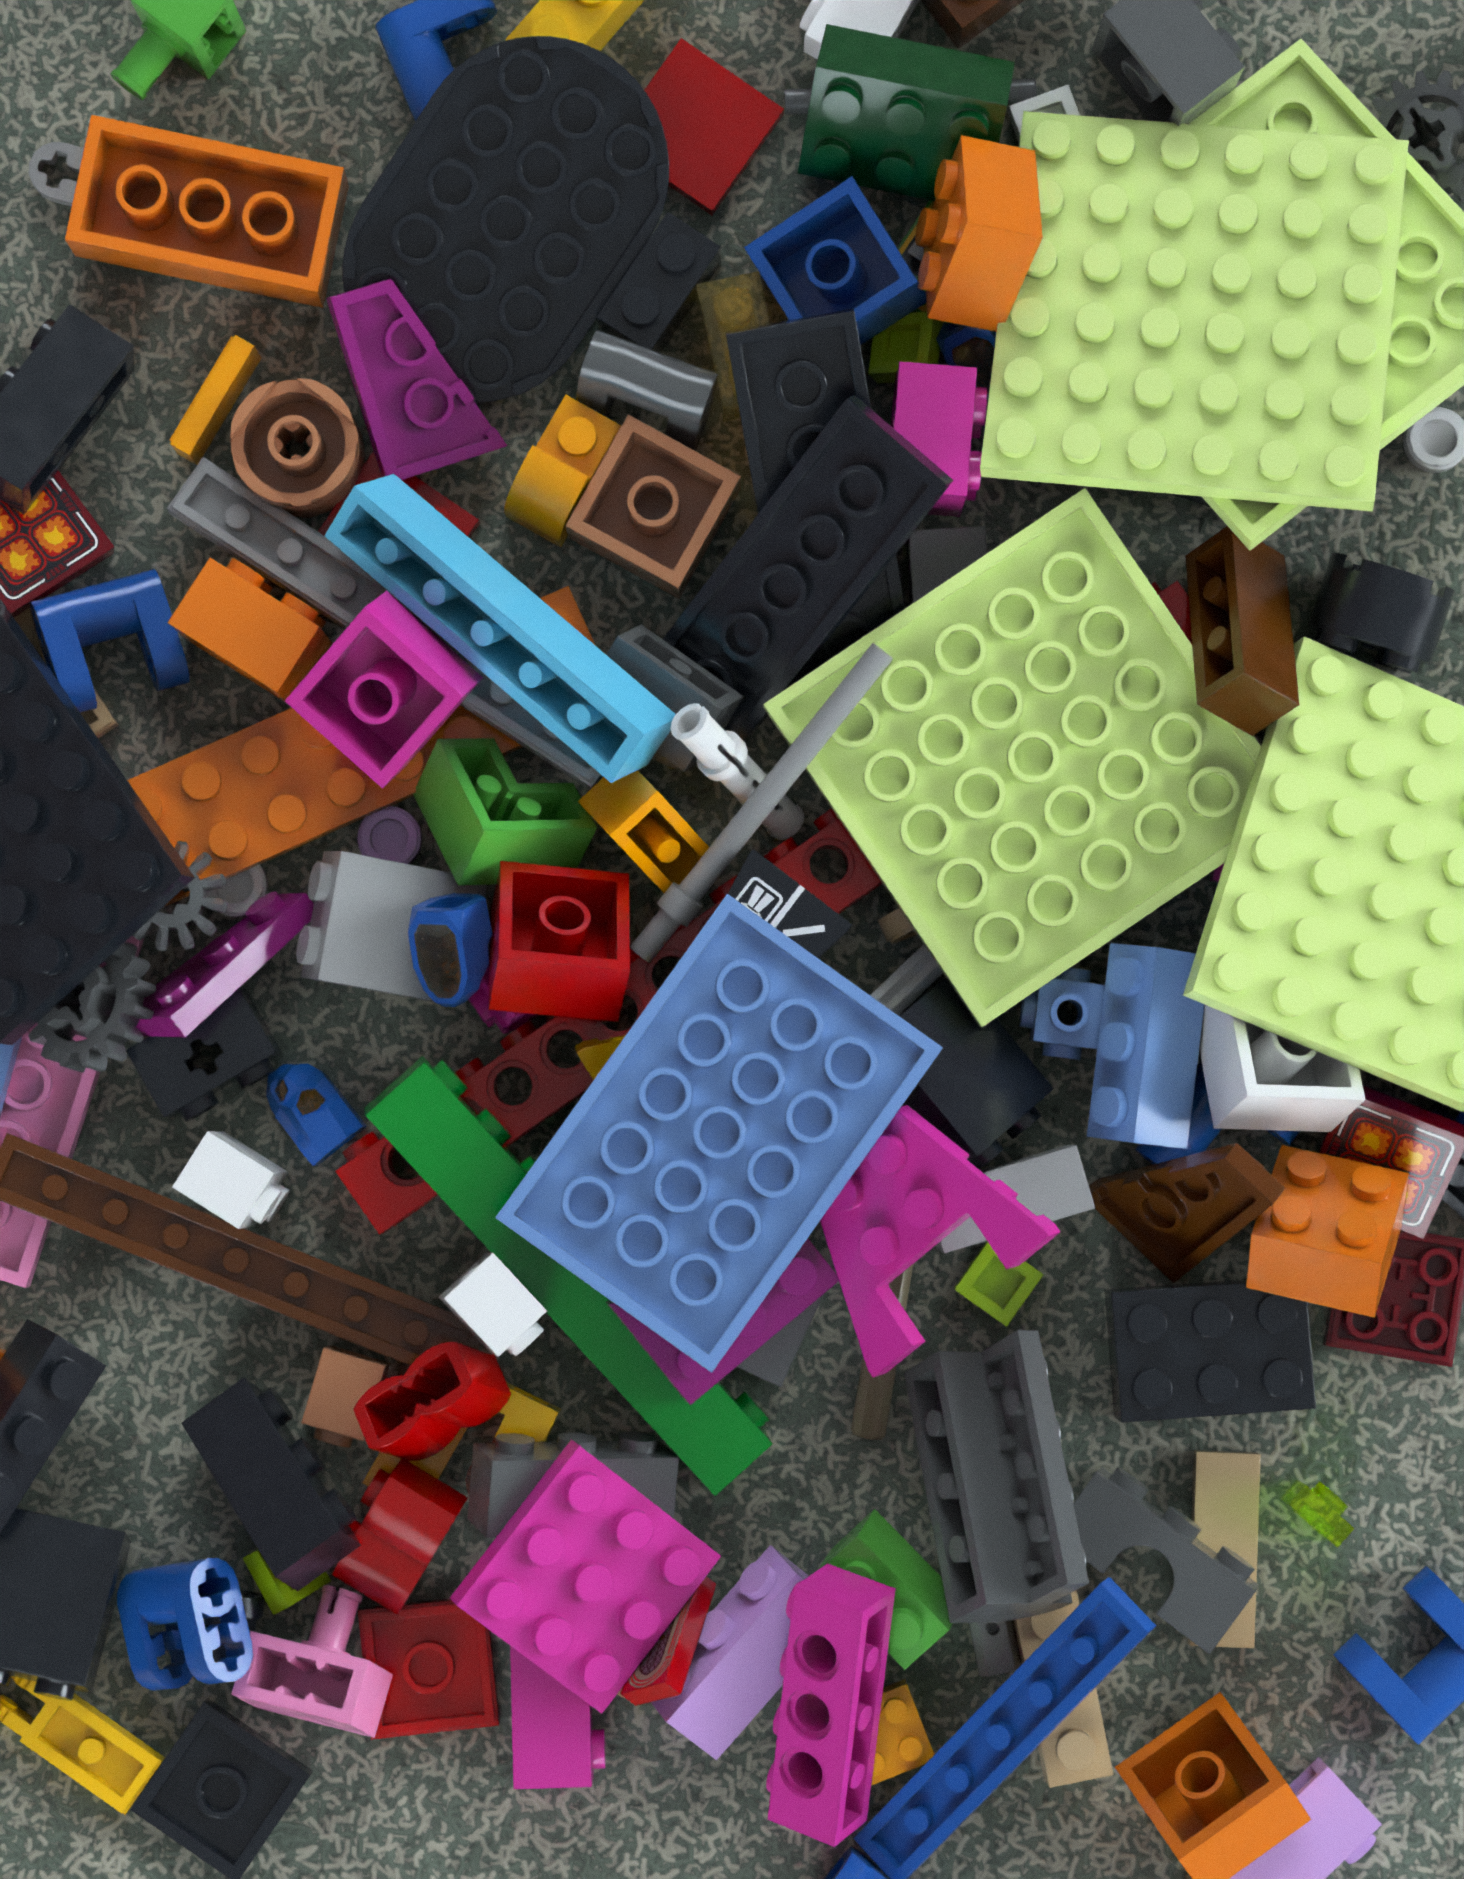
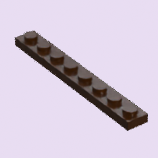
M6 1133L0 1147V1201L407 1365H411L426 1350L445 1342H458L479 1350L481 1343L450 1311L247 1229H238L222 1219Z

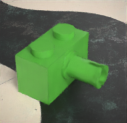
M130 0L142 22L141 28L144 30V33L110 75L121 87L142 101L174 57L180 58L209 80L246 32L234 1Z
M876 1509L869 1513L829 1551L818 1568L819 1570L828 1563L896 1588L888 1653L904 1670L944 1636L953 1625L949 1619L942 1577Z

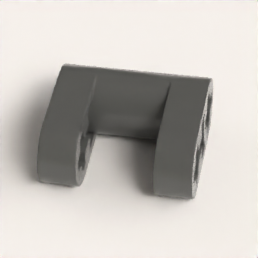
M597 330L582 364L576 400L607 418L615 399L668 417L665 435L696 451L710 415L719 374Z

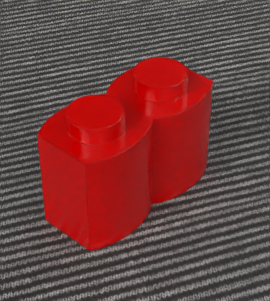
M445 1342L422 1353L409 1366L404 1376H393L372 1386L361 1396L353 1411L369 1449L408 1461H419L443 1450L455 1438L460 1428L477 1426L491 1419L505 1406L512 1394L494 1355L458 1342Z
M402 1458L391 1474L380 1468L360 1500L361 1503L370 1507L362 1523L356 1520L349 1525L361 1546L341 1559L332 1575L398 1615L468 1497Z

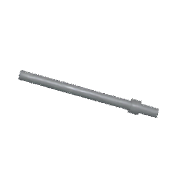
M875 643L871 644L680 885L675 882L670 885L657 902L661 907L660 910L630 946L637 955L650 963L681 924L687 927L703 908V904L700 902L702 897L891 663L893 658Z

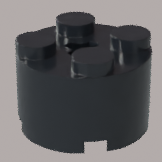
M1331 553L1307 626L1317 631L1314 641L1350 655V652L1356 653L1358 645L1376 650L1378 652L1374 663L1411 674V672L1417 673L1420 663L1431 665L1455 590L1446 586L1438 589L1435 596L1430 594L1434 582L1432 580L1365 559L1362 560L1361 566L1353 564L1352 569L1344 568L1347 555Z

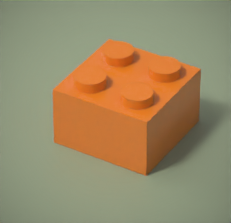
M961 135L952 159H943L938 168L934 188L936 199L932 209L924 207L918 219L915 243L916 246L923 247L924 250L918 272V289L926 291L927 318L997 332V324L1006 322L1043 238L1035 150Z
M210 557L167 623L187 641L285 702L287 697L333 644L322 630L326 621L318 616L319 613L315 609L286 592L281 601L269 595L273 588L264 582L265 578L240 561L232 558L225 567Z
M1281 1145L1271 1175L1285 1187V1190L1272 1206L1256 1218L1251 1233L1246 1288L1375 1318L1402 1228L1409 1173Z
M1221 1692L1115 1766V1769L1192 1879H1229L1312 1820L1288 1783Z

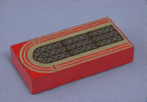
M707 1576L622 1687L620 1694L635 1706L677 1696L682 1693L715 1592L716 1583Z

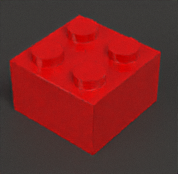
M500 861L490 920L493 935L490 939L488 1010L618 1022L630 973L629 873Z

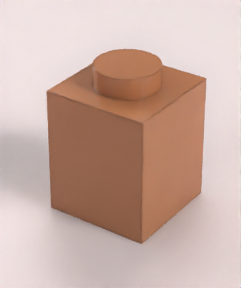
M332 1345L324 1347L301 1423L316 1427L313 1437L329 1444L350 1448L353 1438L364 1441L365 1438L353 1408L368 1389L386 1379L391 1362Z

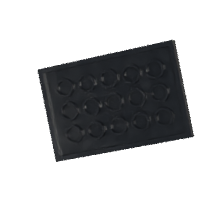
M0 599V1044L13 1045L195 877Z

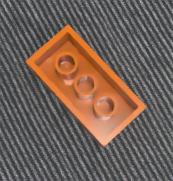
M91 115L65 241L75 257L323 308L349 185L344 167Z

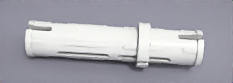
M697 703L683 707L674 716L671 722V733L697 757L696 762L700 771L710 780L720 781L744 805L767 776L747 755L746 743L735 732L725 731L710 716L709 711ZM785 794L762 822V825L777 840L788 839L801 828L804 821V813Z

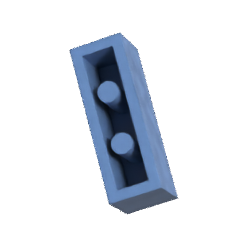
M1110 943L1087 1137L1187 1149L1205 1004L1183 996L1196 953L1160 947Z

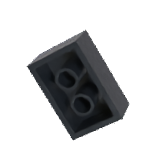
M1247 1279L1104 1289L1114 1418L1121 1423L1316 1409L1308 1302L1246 1288Z

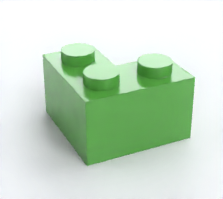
M494 738L437 739L416 785V792L413 794L458 886L496 884L500 861L577 868L597 829L590 814L579 804L578 801L581 797L574 783H517Z

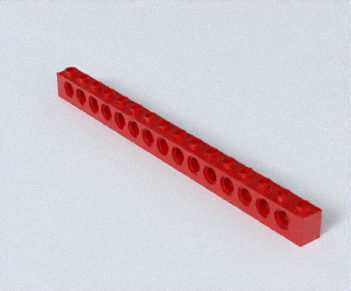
M1178 581L1163 591L1156 582L1152 583V587L1192 644L1189 597ZM831 808L813 822L819 830L818 833L799 846L791 837L763 857L840 914L883 883ZM820 850H835L843 856L847 869L845 876L841 880L828 884L818 881L813 876L810 870V860ZM737 875L709 894L715 905L693 919L687 927L681 924L650 963L630 949V973L625 996L635 1001L638 1009L637 1019L658 991L653 982V973L656 966L665 959H681L728 894ZM555 1016L546 1024L536 1029L530 1020L499 1042L506 1052L486 1066L477 1057L455 1072L468 1087L460 1097L468 1106L475 1110L477 1115L487 1108L512 1136L504 1143L507 1148L584 1094L593 1082L582 1061L571 1068H560L553 1063L549 1055V1045L557 1034L571 1031L577 1033L583 1041L595 1038L601 1041L626 1035L631 1027L624 1031H613L608 1029L602 1020ZM511 1068L523 1069L532 1081L530 1096L519 1105L505 1103L497 1092L499 1077L503 1072ZM372 1131L342 1152L347 1163L335 1172L380 1235L392 1229L439 1195L420 1175L414 1179L400 1176L395 1171L392 1162L396 1148L385 1136L379 1140L374 1131Z

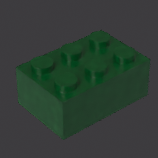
M826 24L815 68L797 173L838 182H844L852 176L858 186L935 201L934 188L938 168L943 159H952L961 135L999 143L1015 62Z

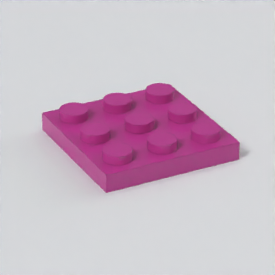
M571 1439L451 1595L450 1599L459 1608L602 1714L720 1559L721 1555Z

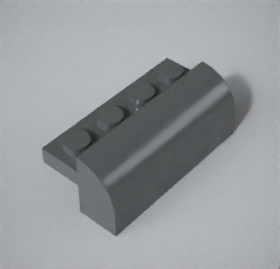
M1016 1330L982 1352L937 1351L904 1372L950 1623H985L1016 1620L1051 1612L1073 1603L1071 1593L1089 1584L1086 1570V1554L1081 1545L1073 1505V1489L1068 1481L1060 1441L1061 1430L1055 1416L1048 1381V1365L1043 1356L1039 1331Z

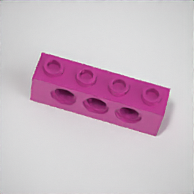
M827 1563L803 1581L798 1582L792 1589L787 1601L786 1614L790 1619L788 1645L782 1654L779 1667L780 1675L784 1679L781 1704L773 1720V1732L777 1735L775 1758L768 1772L766 1788L770 1792L767 1820L835 1847L867 1821L896 1588Z

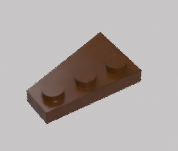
M1238 1143L1099 1178L1089 1185L1095 1209L1173 1283L1272 1206L1285 1190V1187Z

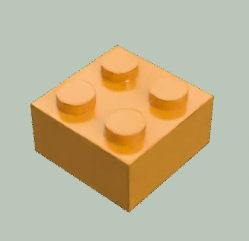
M906 1679L883 1687L871 1786L925 1765L935 1755Z

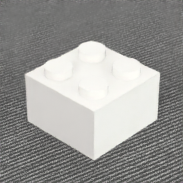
M1207 1005L1204 1006L1199 1051L1214 1129L1331 1132L1366 1100L1359 1068Z

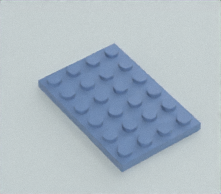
M727 894L495 1218L712 1373L943 1047Z

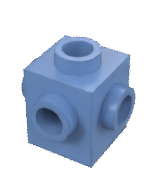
M1069 968L1022 1000L1019 1026L1031 1028L1029 1041L1044 1043L1043 1056L1080 1060L1082 1048L1097 1050L1105 985L1090 983V970ZM1063 1001L1072 1003L1076 1008V1019L1070 1025L1061 1023L1057 1016V1009Z

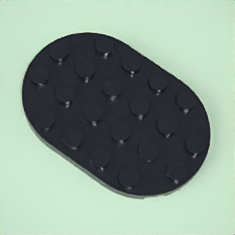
M552 36L515 38L499 42L472 55L456 67L437 88L358 210L349 230L344 248L342 264L344 292L386 279H392L436 342L435 346L458 379L463 381L473 395L476 404L498 401L512 396L515 397L543 383L576 350L596 320L597 315L649 240L662 214L669 184V157L663 126L649 96L639 82L614 59L595 48L565 38Z

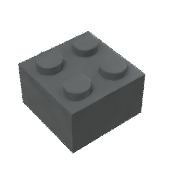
M1120 0L1103 14L1092 51L1148 121L1173 122L1177 126H1180L1182 123L1189 124L1234 90L1245 68L1240 62L1243 55L1237 42L1225 29L1220 27L1215 30L1201 13L1203 9L1201 0Z

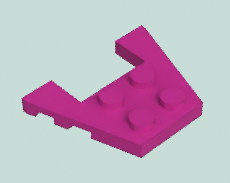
M908 1105L901 1106L820 1220L867 1369L873 1378L890 1371L926 1342L890 1289L889 1284L970 1216L1006 1270L1021 1265L1060 1233L1054 1222L1044 1214L1036 1216L1017 1201L1018 1193L1001 1180H991L967 1160L969 1157L967 1152Z

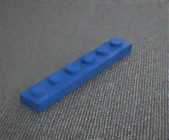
M1108 1577L1088 1595L853 1839L890 1879H908L1156 1625Z

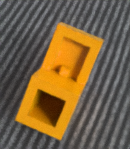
M565 394L537 445L531 446L514 479L504 506L506 517L553 544L562 547L568 536L566 524L621 425Z

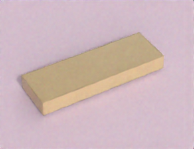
M1194 1450L1192 1521L1201 1528L1196 1538L1216 1553L1219 1552L1222 1546H1225L1241 1556L1255 1569L1250 1578L1257 1583L1261 1454L1256 1452ZM1256 1592L1216 1647H1255ZM1188 1639V1644L1190 1646H1198L1190 1639Z

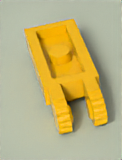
M11 1676L18 1686L44 1702L45 1705L35 1719H33L31 1715L19 1708L12 1699L0 1694L1 1723L20 1735L21 1739L19 1741L118 1812L126 1815L166 1757L74 1693L72 1701L44 1696L34 1692L36 1681Z

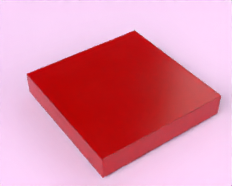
M681 38L644 91L657 110L663 126L669 157L668 186L713 216L783 117L784 108Z
M451 1599L405 1603L398 1615L384 1606L358 1609L362 1658L372 1661L393 1674L375 1738L371 1737V1740L499 1726L498 1698L491 1631L459 1608Z

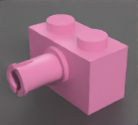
M323 1585L321 1599L308 1641L301 1640V1643L250 1631L253 1648L251 1666L242 1678L235 1681L231 1695L258 1709L375 1738L393 1674L370 1660L351 1656L350 1653L345 1652L359 1604L362 1603V1595L342 1588L336 1591L334 1586Z

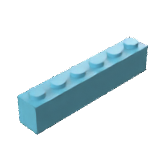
M395 474L354 485L325 534L328 540L610 783L648 765L671 731V722L676 715L673 711Z

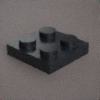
M207 1698L130 1810L229 1879H240L313 1770Z

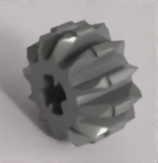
M178 841L175 850L186 864L189 845L186 842ZM203 852L197 856L188 867L195 877L182 889L184 892L190 891L188 904H177L173 914H165L159 910L132 935L137 940H142L157 925L159 926L155 940L157 950H168L172 930L178 931L180 943L184 949L189 950L195 947L194 937L189 926L195 923L202 932L209 936H212L217 931L215 925L203 917L202 914L205 909L218 913L227 911L228 903L219 898H209L206 894L207 891L219 889L226 885V879L223 874H214L202 880L199 878L213 860L208 853Z

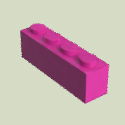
M510 1646L513 1789L592 1787L594 1769L606 1768L605 1729H593L592 1706Z

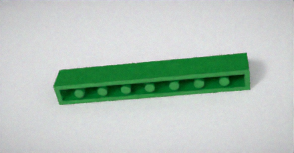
M421 1056L364 1108L365 1116L491 1253H494L547 1310L546 1313L711 1493L716 1496L773 1444L762 1428L770 1421L769 1417L745 1391L735 1398L720 1381L693 1404H688L606 1303V1301H609L608 1298L495 1218L533 1166L535 1160L529 1155L520 1163L505 1147L504 1143L512 1136L487 1108L476 1115L460 1097L468 1087L443 1060L432 1067Z

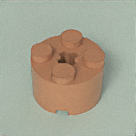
M297 378L278 382L272 381L259 386L242 401L231 422V455L238 475L256 496L271 505L281 507L294 517L312 518L332 510L353 488L364 465V441L350 409L343 399L331 388L312 379ZM291 439L300 444L306 440L310 450L303 457L297 454L291 457L285 446Z

